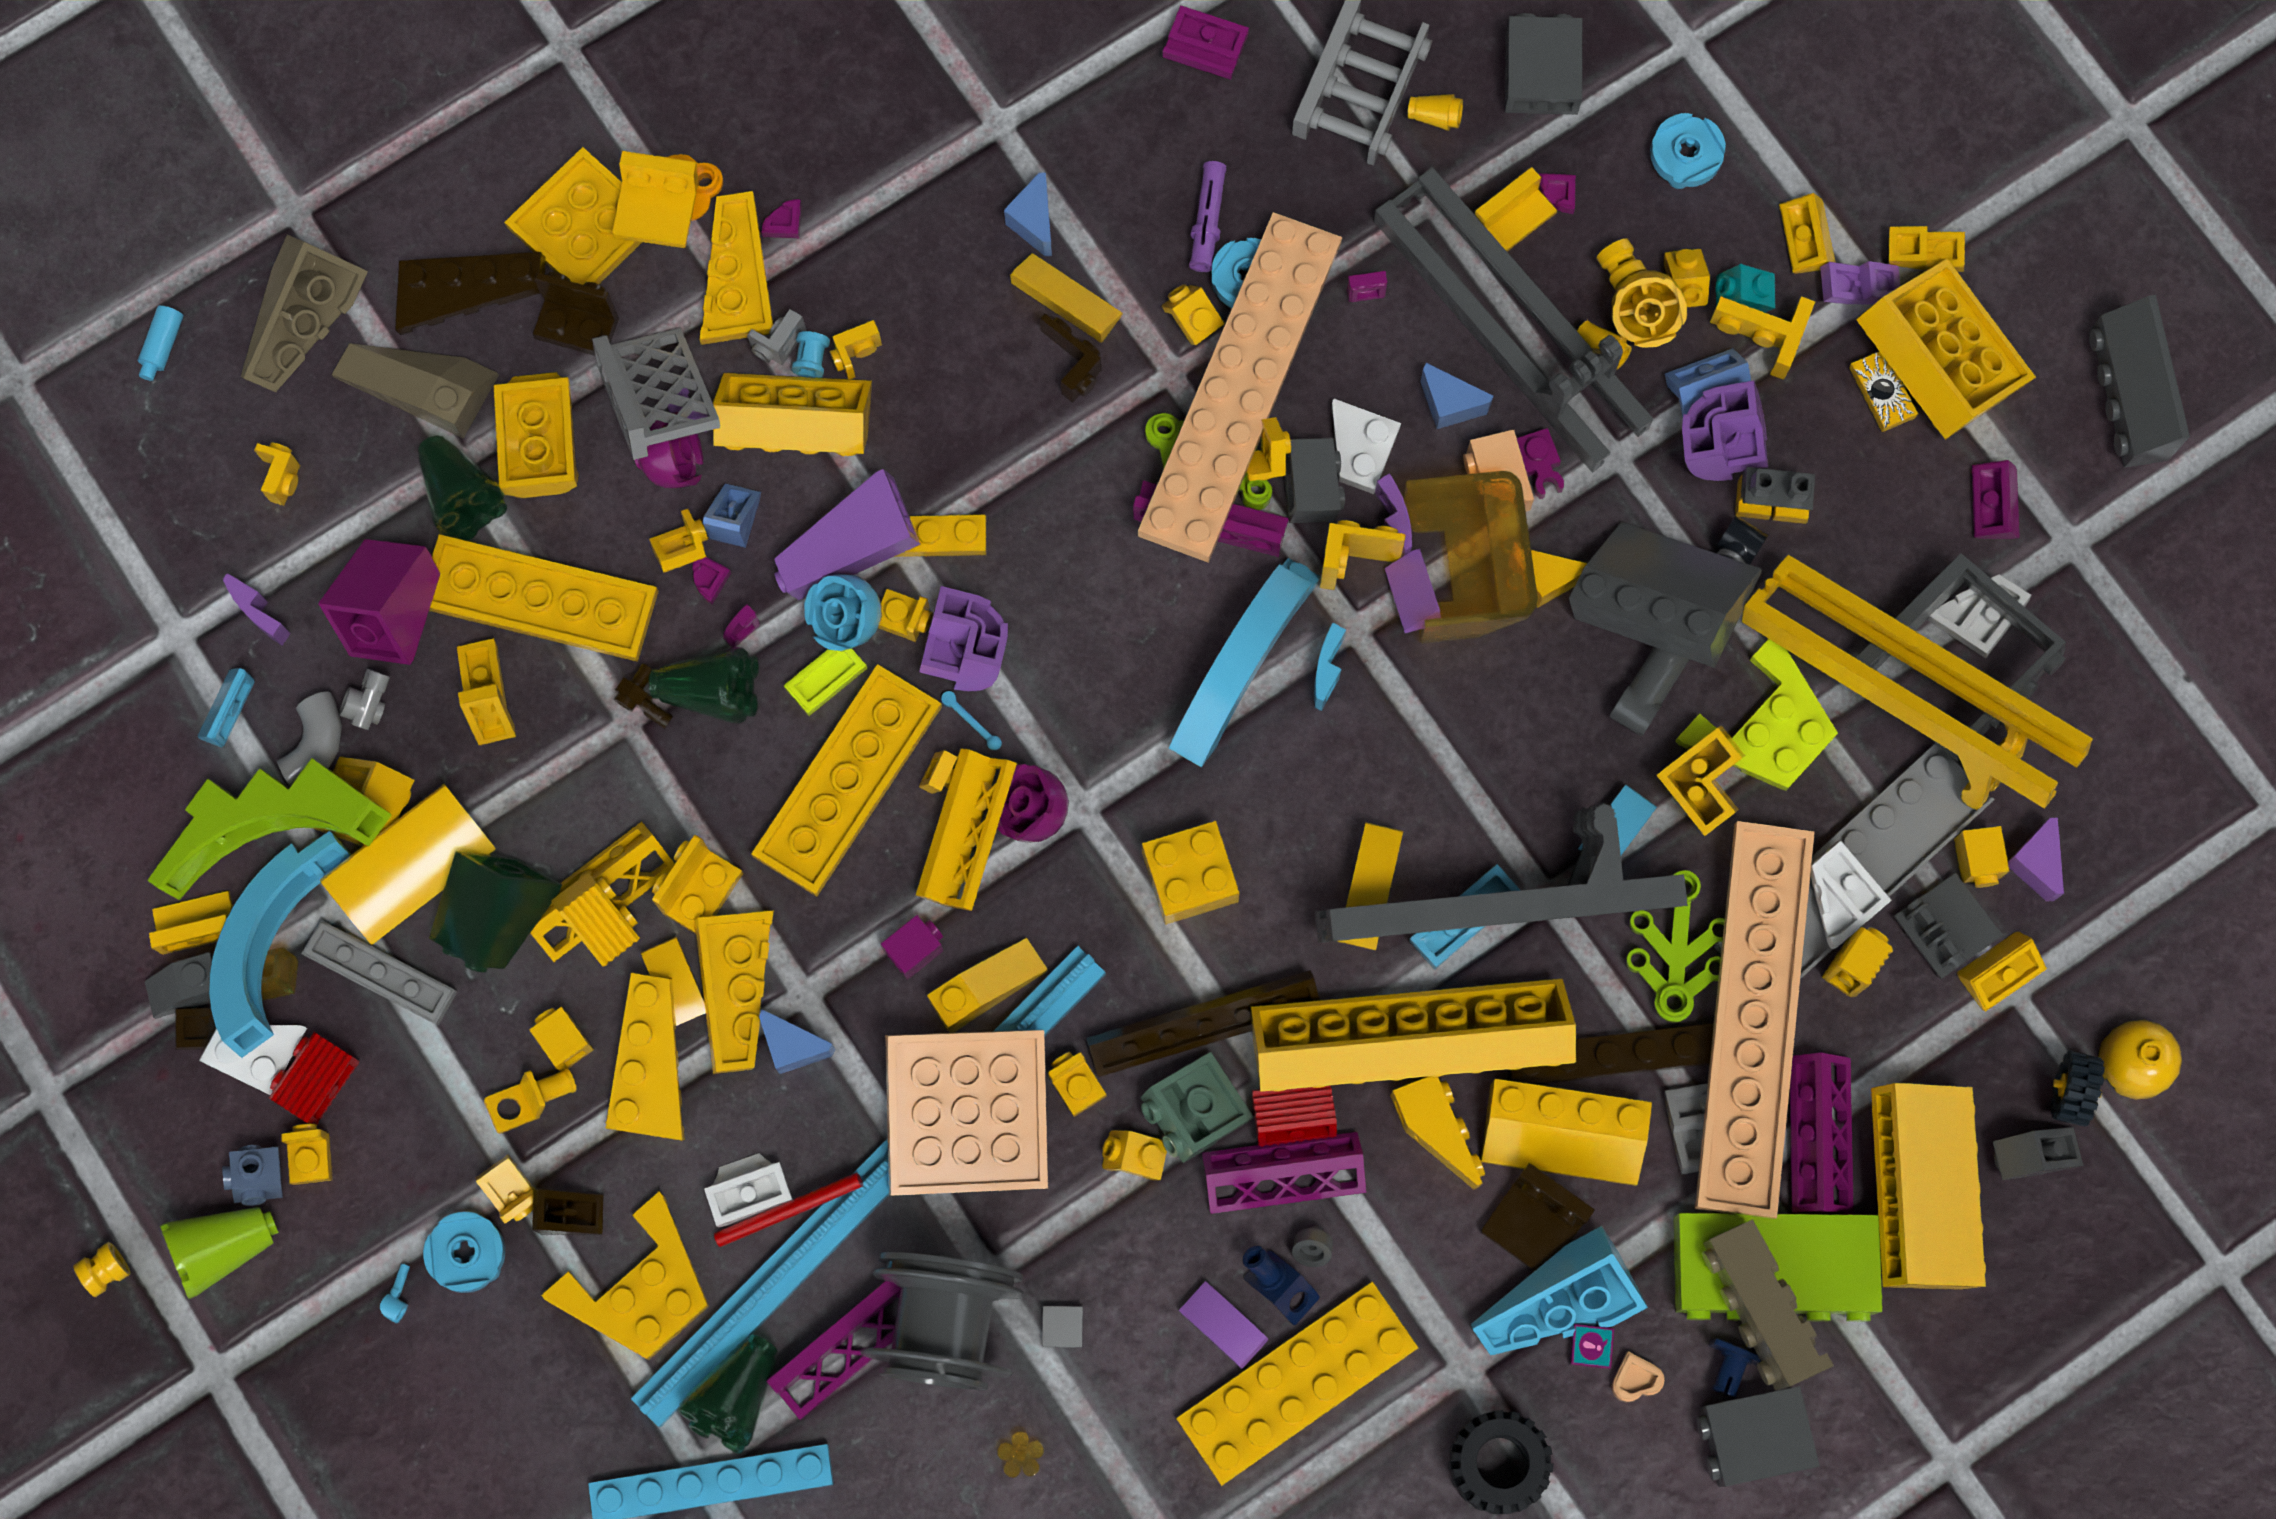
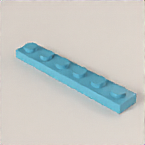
M824 1444L588 1483L593 1519H629L834 1485L829 1445Z

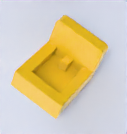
M1682 249L1664 252L1666 273L1680 286L1686 299L1687 307L1707 305L1710 274L1702 250Z
M1183 284L1172 290L1167 296L1169 300L1161 306L1165 313L1172 314L1192 345H1197L1225 324L1202 287Z
M1276 417L1262 419L1261 450L1254 452L1247 469L1246 476L1249 481L1268 480L1274 477L1286 476V454L1291 453V441L1289 433L1282 431Z
M271 442L269 446L257 443L254 451L264 462L271 464L261 491L270 502L284 506L288 496H292L297 488V473L300 464L291 454L292 450L286 446Z
M688 509L681 511L685 526L649 539L652 550L663 572L682 567L706 557L702 542L707 541L708 537L701 519L694 521Z
M1112 1130L1103 1145L1102 1155L1104 1159L1102 1168L1161 1181L1167 1151L1163 1145V1140L1133 1131Z
M506 1155L476 1177L477 1184L497 1208L504 1224L513 1218L515 1221H519L532 1212L535 1189L509 1155Z

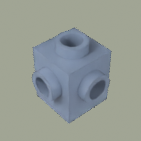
M247 1145L239 1148L238 1151L229 1152L230 1166H222L224 1190L232 1189L234 1203L242 1202L243 1205L254 1206L264 1203L266 1199L283 1198L278 1147L262 1148L258 1145Z

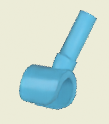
M405 1264L400 1265L390 1294L388 1293L380 1303V1310L384 1317L394 1323L400 1322L408 1308V1304L398 1299L410 1266Z

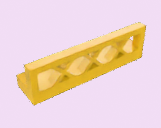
M960 749L916 896L945 907L972 911L1017 763L1005 759L989 758L970 749ZM996 769H1000L997 782L992 786ZM988 808L986 818L981 823L983 812ZM977 845L975 854L970 859L972 848ZM965 882L962 897L957 899L960 887Z
M641 821L523 911L518 917L547 955L555 962L582 940L551 902L552 899L589 872L596 882L603 877L609 886L618 878L630 879L628 891L621 896H615L611 900L617 909L623 905L627 907L652 888L663 873L669 874L675 863ZM655 850L664 863L651 873L640 872L641 861ZM555 926L568 927L566 938L553 948L543 936Z

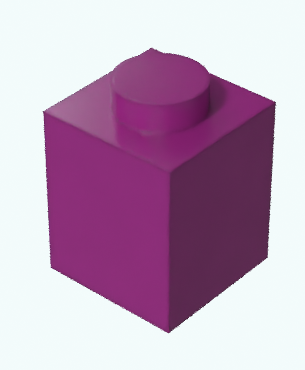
M916 915L883 941L881 947L908 980L943 952L942 945L939 942L943 935L930 919L923 923L918 915Z

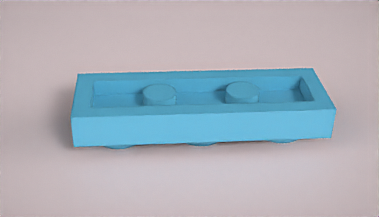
M1497 864L1460 896L1520 891V889ZM1486 926L1416 933L1410 938L1409 942L1436 970Z

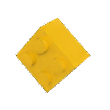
M1216 821L1142 843L1143 858L1165 925L1239 902L1240 893Z

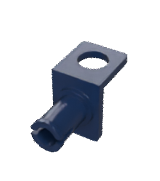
M1253 1246L1243 1255V1264L1250 1270L1244 1276V1280L1269 1300L1293 1325H1296L1319 1300L1320 1295L1304 1277L1272 1251L1266 1252L1261 1246ZM1299 1292H1305L1302 1304L1298 1308L1290 1310V1301L1293 1296Z
M1720 1339L1710 1340L1709 1347L1721 1351L1724 1358L1711 1389L1718 1393L1724 1392L1723 1395L1736 1398L1746 1366H1751V1364L1757 1366V1363L1761 1361L1757 1354Z

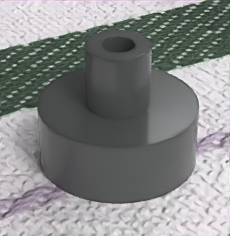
M1310 1225L1307 1229H1303L1295 1235L1292 1255L1302 1265L1308 1267L1324 1266L1331 1260L1333 1240L1320 1226Z

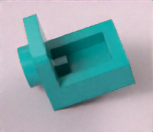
M1739 264L1717 275L1715 288L1716 306L1720 297H1724L1764 313L1775 309L1774 273Z

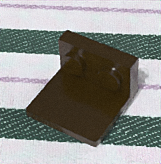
M549 272L548 275L536 274L534 280L544 299L533 331V336L536 340L595 356L592 339L607 335L611 344L619 317L604 287L593 282H585L584 285L571 282L568 277L556 272Z
M1529 1163L1481 1229V1233L1531 1270L1536 1271L1573 1240L1579 1229L1587 1223L1595 1209Z

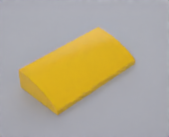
M443 784L379 833L369 847L367 845L361 847L322 877L320 882L368 942L373 945L496 848L447 786Z

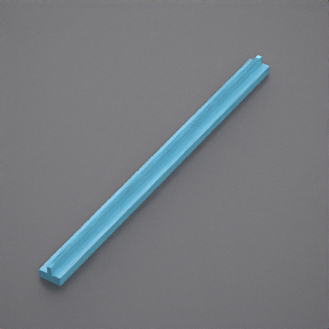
M1077 946L994 1031L1044 1030L1045 1037L1106 975V972L1094 962V958L1089 954L1087 955ZM888 1138L854 1172H858L863 1187L822 1204L631 1398L640 1410L658 1427L661 1428L890 1195Z

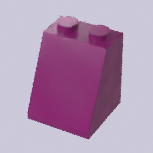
M365 539L318 604L349 656L410 665L417 651L440 572L425 546Z

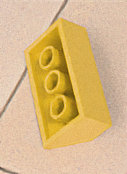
M723 373L713 402L720 421V428L713 429L714 446H724L729 450L761 448L766 452L799 450L803 454H816L818 452H836L841 456L864 454L868 438L872 381Z
M1494 1079L1489 1091L1481 1163L1524 1169L1530 1163L1542 1172L1637 1186L1648 1142L1652 1102Z

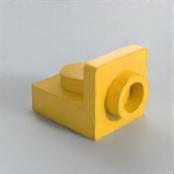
M872 320L832 336L835 349L830 351V355L838 372L845 370L849 380L856 378L850 358L854 356L857 358L869 356L877 350L876 347L882 346L880 333L875 321Z
M886 589L881 601L882 618L878 628L916 642L920 632H927L932 620L933 612L929 611L928 599L920 596L919 600Z
M1068 1052L1051 1063L1053 1069L1048 1072L1049 1079L1073 1117L1107 1097V1094L1089 1068L1081 1052L1075 1056Z
M302 1124L293 1126V1132L281 1134L282 1142L287 1144L290 1184L300 1185L333 1180L329 1133L317 1129L316 1124Z

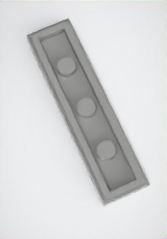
M320 920L301 953L309 959L439 1026L457 994L456 990L322 920Z

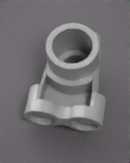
M367 669L361 684L363 685L361 691L351 687L347 689L340 706L339 716L350 719V724L369 730L371 723L378 725L385 708V703L380 702L382 693H385L390 677Z

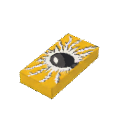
M1880 351L1851 363L1849 369L1881 432L1917 417L1918 412L1902 381L1888 365Z

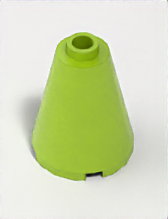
M260 1207L171 1221L160 1225L188 1299L198 1296L274 1244L271 1236L278 1233L271 1212L262 1214Z

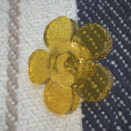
M1023 1431L1015 1432L1012 1435L1014 1447L1010 1443L1004 1442L998 1448L999 1458L1009 1460L1004 1465V1472L1012 1478L1020 1474L1021 1467L1027 1476L1031 1477L1037 1474L1040 1466L1033 1458H1040L1044 1453L1042 1443L1036 1440L1028 1444V1435Z

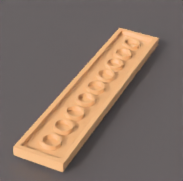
M1272 213L1140 524L1138 537L1209 563L1261 438L1263 430L1262 419H1268L1340 248L1341 236L1280 214Z
M1737 821L1734 824L1695 1209L1771 1219L1777 1218L1814 831Z

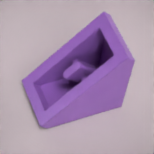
M2049 818L2008 860L2009 869L2045 901H2055L2064 894L2058 818Z

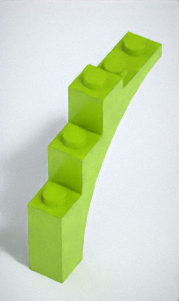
M313 758L299 773L290 788L260 768L247 783L238 798L207 779L185 809L194 818L182 831L180 837L162 861H160L147 881L156 888L180 900L197 879L215 863L250 841L284 830L320 828L349 835L369 847L392 814Z

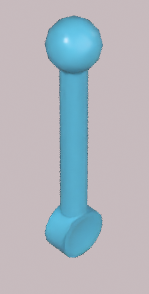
M946 691L942 694L941 700L943 705L949 708L952 707L987 741L989 749L998 750L1001 747V739L998 736H992L957 702L956 695L952 691Z

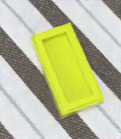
M827 649L788 681L784 688L806 714L810 716L868 668L853 649L844 651Z

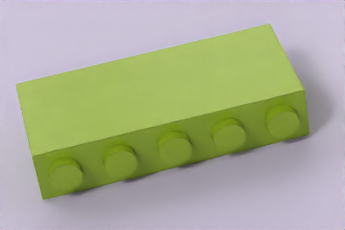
M1679 1213L1673 1217L1676 1313H1687V1320H1711V1313H1726L1727 1320L1741 1321L1736 1310L1730 1311L1725 1304L1720 1292L1724 1285L1718 1273L1712 1274L1702 1252L1706 1251L1704 1242L1752 1219L1778 1264L1779 1271L1774 1273L1777 1281L1784 1279L1796 1296L1797 1308L1794 1309L1796 1314H1806V1321H1831V1314H1846V1321L1869 1322L1871 1321V1315L1882 1312L1878 1215L1777 1214L1776 1219L1743 1214Z

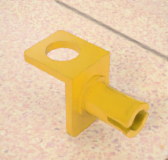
M568 1068L538 1081L534 1079L531 1070L524 1072L520 1084L485 1097L484 1104L496 1132L501 1134L539 1119L545 1108V1102L568 1093L576 1092L577 1089L574 1078ZM513 1099L518 1103L520 1107L518 1117L507 1120L498 1114L497 1107L502 1100Z

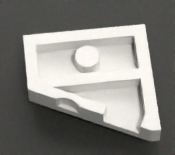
M1333 399L1331 412L1335 432V449L1341 455V471L1338 473L1339 482L1374 494L1377 480L1382 476L1401 423Z
M2000 574L1991 578L2024 607L2030 601L2031 594ZM1971 589L1956 595L1955 599L1941 605L1927 619L1984 658L1989 655L2011 626L2008 620Z
M1842 841L1836 842L1811 864L1810 877L1827 942L1831 949L1841 945L1892 901Z
M270 1025L274 1035L243 1058L222 1041L216 1028L199 1061L271 1095L273 1091L270 1089L273 1079L281 1070L286 1069L296 1046L307 1028L302 1025Z

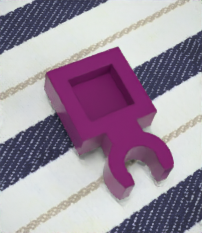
M1548 428L1517 438L1527 476L1535 475L1536 477L1534 485L1536 496L1539 499L1545 497L1546 492L1543 487L1545 482H1552L1557 492L1561 493L1564 489V480L1558 472L1552 469L1560 466L1561 460Z

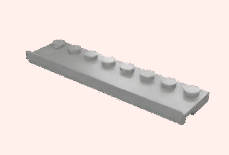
M1935 743L1812 856V863L1836 842L1842 841L1887 896L1890 897L1995 799L1988 795L1987 801L1980 809L1969 808L1961 799L1962 790L1969 782L1965 771L1947 752ZM1811 877L1800 979L1833 950L1827 942ZM1718 942L1714 947L1721 954L1722 942Z

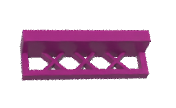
M1143 481L1140 494L1136 496L1133 505L1134 520L1142 522L1157 484ZM1233 504L1218 542L1279 557L1289 518Z
M1826 1053L1795 1055L1792 1058L1790 1079L1792 1213L1854 1215L1851 1058ZM1831 1065L1836 1066V1084L1831 1079ZM1833 1106H1834L1835 1109L1837 1110V1123H1836V1124H1835L1834 1120L1832 1119V1107H1833ZM1834 1145H1835V1147H1836L1837 1150H1838V1162H1837V1163L1835 1162V1160H1834V1158H1833V1146H1834ZM1835 1185L1839 1190V1205L1834 1204L1833 1187Z
M1358 1132L1337 1134L1334 1138L1296 1141L1295 1143L1289 1142L1287 1144L1281 1143L1279 1145L1273 1144L1263 1147L1256 1145L1202 1153L1210 1214L1366 1193L1364 1159ZM1353 1168L1356 1170V1181L1339 1183L1333 1179L1340 1170ZM1311 1174L1318 1179L1311 1187L1300 1188L1294 1184L1301 1175ZM1264 1180H1273L1279 1184L1269 1193H1261L1254 1189ZM1233 1185L1239 1189L1232 1198H1216L1215 1187Z
M885 1281L766 1381L775 1393L781 1396L799 1420L807 1416L873 1360L862 1356L860 1351L852 1350L854 1334L860 1328L877 1329L876 1345L873 1348L886 1349L892 1344L895 1325L883 1324L885 1307L897 1297L900 1298V1287L893 1282ZM879 1313L878 1324L868 1323ZM883 1329L893 1330L884 1339H882ZM848 1339L847 1350L837 1349ZM831 1353L846 1355L845 1372L837 1378L822 1376L823 1360ZM852 1355L862 1356L851 1366ZM817 1366L816 1376L806 1375ZM800 1379L816 1381L814 1398L801 1408L787 1390ZM821 1381L831 1382L820 1392Z

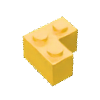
M1721 725L1658 773L1657 777L1702 834L1706 836L1739 810L1715 779L1746 755Z

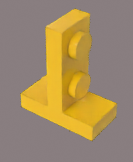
M1801 296L1789 322L1720 297L1710 323L1717 325L1718 329L1724 333L1731 335L1739 333L1750 337L1754 343L1762 347L1771 348L1774 346L1779 348L1770 375L1784 380L1794 360L1815 301Z
M494 638L458 646L457 653L463 691L458 692L459 703L478 745L516 737L515 726L506 705L498 646Z

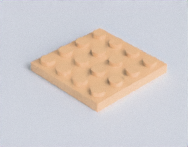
M1044 1030L885 1035L889 1194L891 1196L1048 1189Z

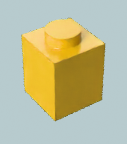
M2001 826L1965 830L1954 838L1963 883L1974 882L1976 888L1990 887L1999 884L1998 879H2001L2009 872Z
M562 1007L557 1010L550 1008L544 1011L534 1020L536 1025L529 1029L553 1065L560 1072L570 1068L594 1050L569 1013Z

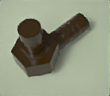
M642 664L632 680L629 681L623 677L615 689L616 696L613 700L630 712H633L635 707L643 710L647 718H650V720L665 729L673 716L656 704H653V698L643 690L655 671Z

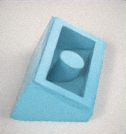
M235 668L227 673L199 731V739L221 748L225 745L255 683V679L244 669Z

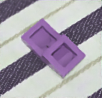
M1868 261L1861 266L1828 262L1820 267L1824 302L1872 305L1900 287L1899 267L1897 265Z
M1389 473L1377 480L1375 494L1390 515L1385 519L1383 526L1393 527L1398 530V533L1406 535L1402 558L1411 552V524L1403 497Z
M227 573L223 581L239 608L262 632L282 646L291 633L280 622L262 612L268 602L258 591Z
M1206 1281L1179 1309V1312L1208 1337L1218 1349L1241 1369L1269 1340Z

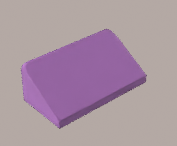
M1420 548L1411 551L1387 566L1385 573L1404 633L1441 624L1440 609Z

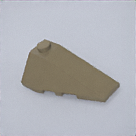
M287 235L271 270L241 377L277 392L305 360V354L319 339L323 340L330 332L328 328L341 314H346L353 306L368 271L311 244Z
M349 343L332 373L334 378L463 439L499 376L497 372L465 357Z

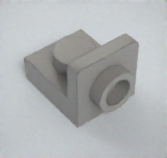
M789 309L784 318H778L773 324L769 334L770 339L753 329L750 330L747 337L753 354L765 362L770 363L771 360H774L783 366L798 343L796 341L797 334L807 329L803 317Z

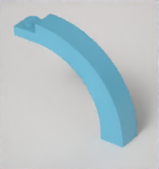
M1290 558L1283 565L1279 564L1241 617L1211 666L1184 715L1169 749L1200 767L1204 765L1217 748L1230 719L1268 653L1292 617L1315 589L1321 576L1310 571L1307 566L1297 563Z
M331 831L314 840L302 851H299L291 843L264 866L234 904L219 935L210 971L209 994L211 1011L222 1041L241 1058L274 1035L265 1016L261 984L266 956L278 929L298 902L321 883L320 879L351 856L347 847Z

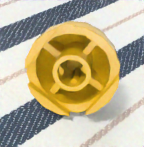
M1656 270L1639 271L1628 276L1617 287L1612 298V320L1618 334L1642 348L1658 347L1670 342L1687 319V302L1680 286L1669 275Z
M2147 1020L2128 1021L2113 1029L2101 1042L2098 1057L2104 1061L2103 1078L2107 1079L2110 1085L2116 1088L2114 1090L2118 1094L2135 1100L2152 1098L2169 1089L2178 1077L2182 1064L2180 1046L2173 1034L2162 1025Z

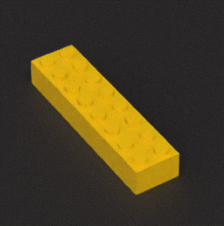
M1563 979L1251 1007L1253 1046L1260 1092H1279L1286 1089L1307 1087L1321 1088L1329 1085L1362 1084L1383 1080L1399 1081L1405 1078L1440 1077L1460 1073L1476 1074L1483 1071L1518 1070L1526 1067L1559 1066L1561 1064L1576 1063V1023Z

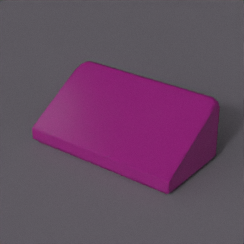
M2009 460L1972 465L1974 537L1978 539L2019 538L2016 466Z

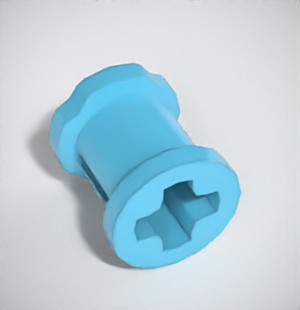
M799 332L796 337V341L799 343L797 358L792 364L791 371L802 377H823V356L825 348L829 347L830 339L817 332Z

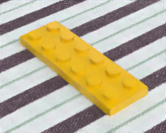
M438 535L432 559L440 572V577L429 611L638 662L659 592L657 587L449 536Z
M877 664L751 853L752 857L817 897L941 710V702Z
M1371 1282L1184 1412L1176 1420L1220 1485L1223 1486L1417 1350L1418 1346L1375 1284Z

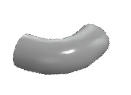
M320 692L309 696L296 707L303 725L302 739L292 752L277 760L279 769L289 787H291L311 758L329 769L339 752L342 724L331 692Z

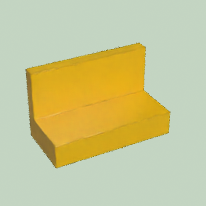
M1532 167L1479 207L1474 214L1507 252L1557 213L1556 208L1538 190L1541 176Z
M225 891L152 909L156 931L149 933L151 948L164 955L217 942L224 923L233 908L230 892Z

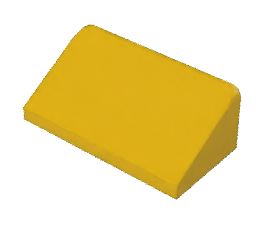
M1811 193L1779 204L1793 273L1821 270L1820 267L1824 264L1835 262L1823 200L1815 193Z
M2015 932L1959 970L1957 975L1980 1008L1986 1012L2044 972L2047 967L2033 939L2021 932Z

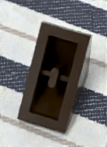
M534 1190L532 1230L540 1235H602L604 1195Z

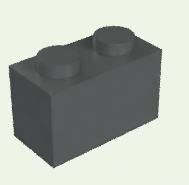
M1334 438L1290 439L1291 453L1286 454V476H1284L1289 523L1333 522L1345 506L1344 488L1338 486L1337 473L1341 471V455L1339 451H1335Z

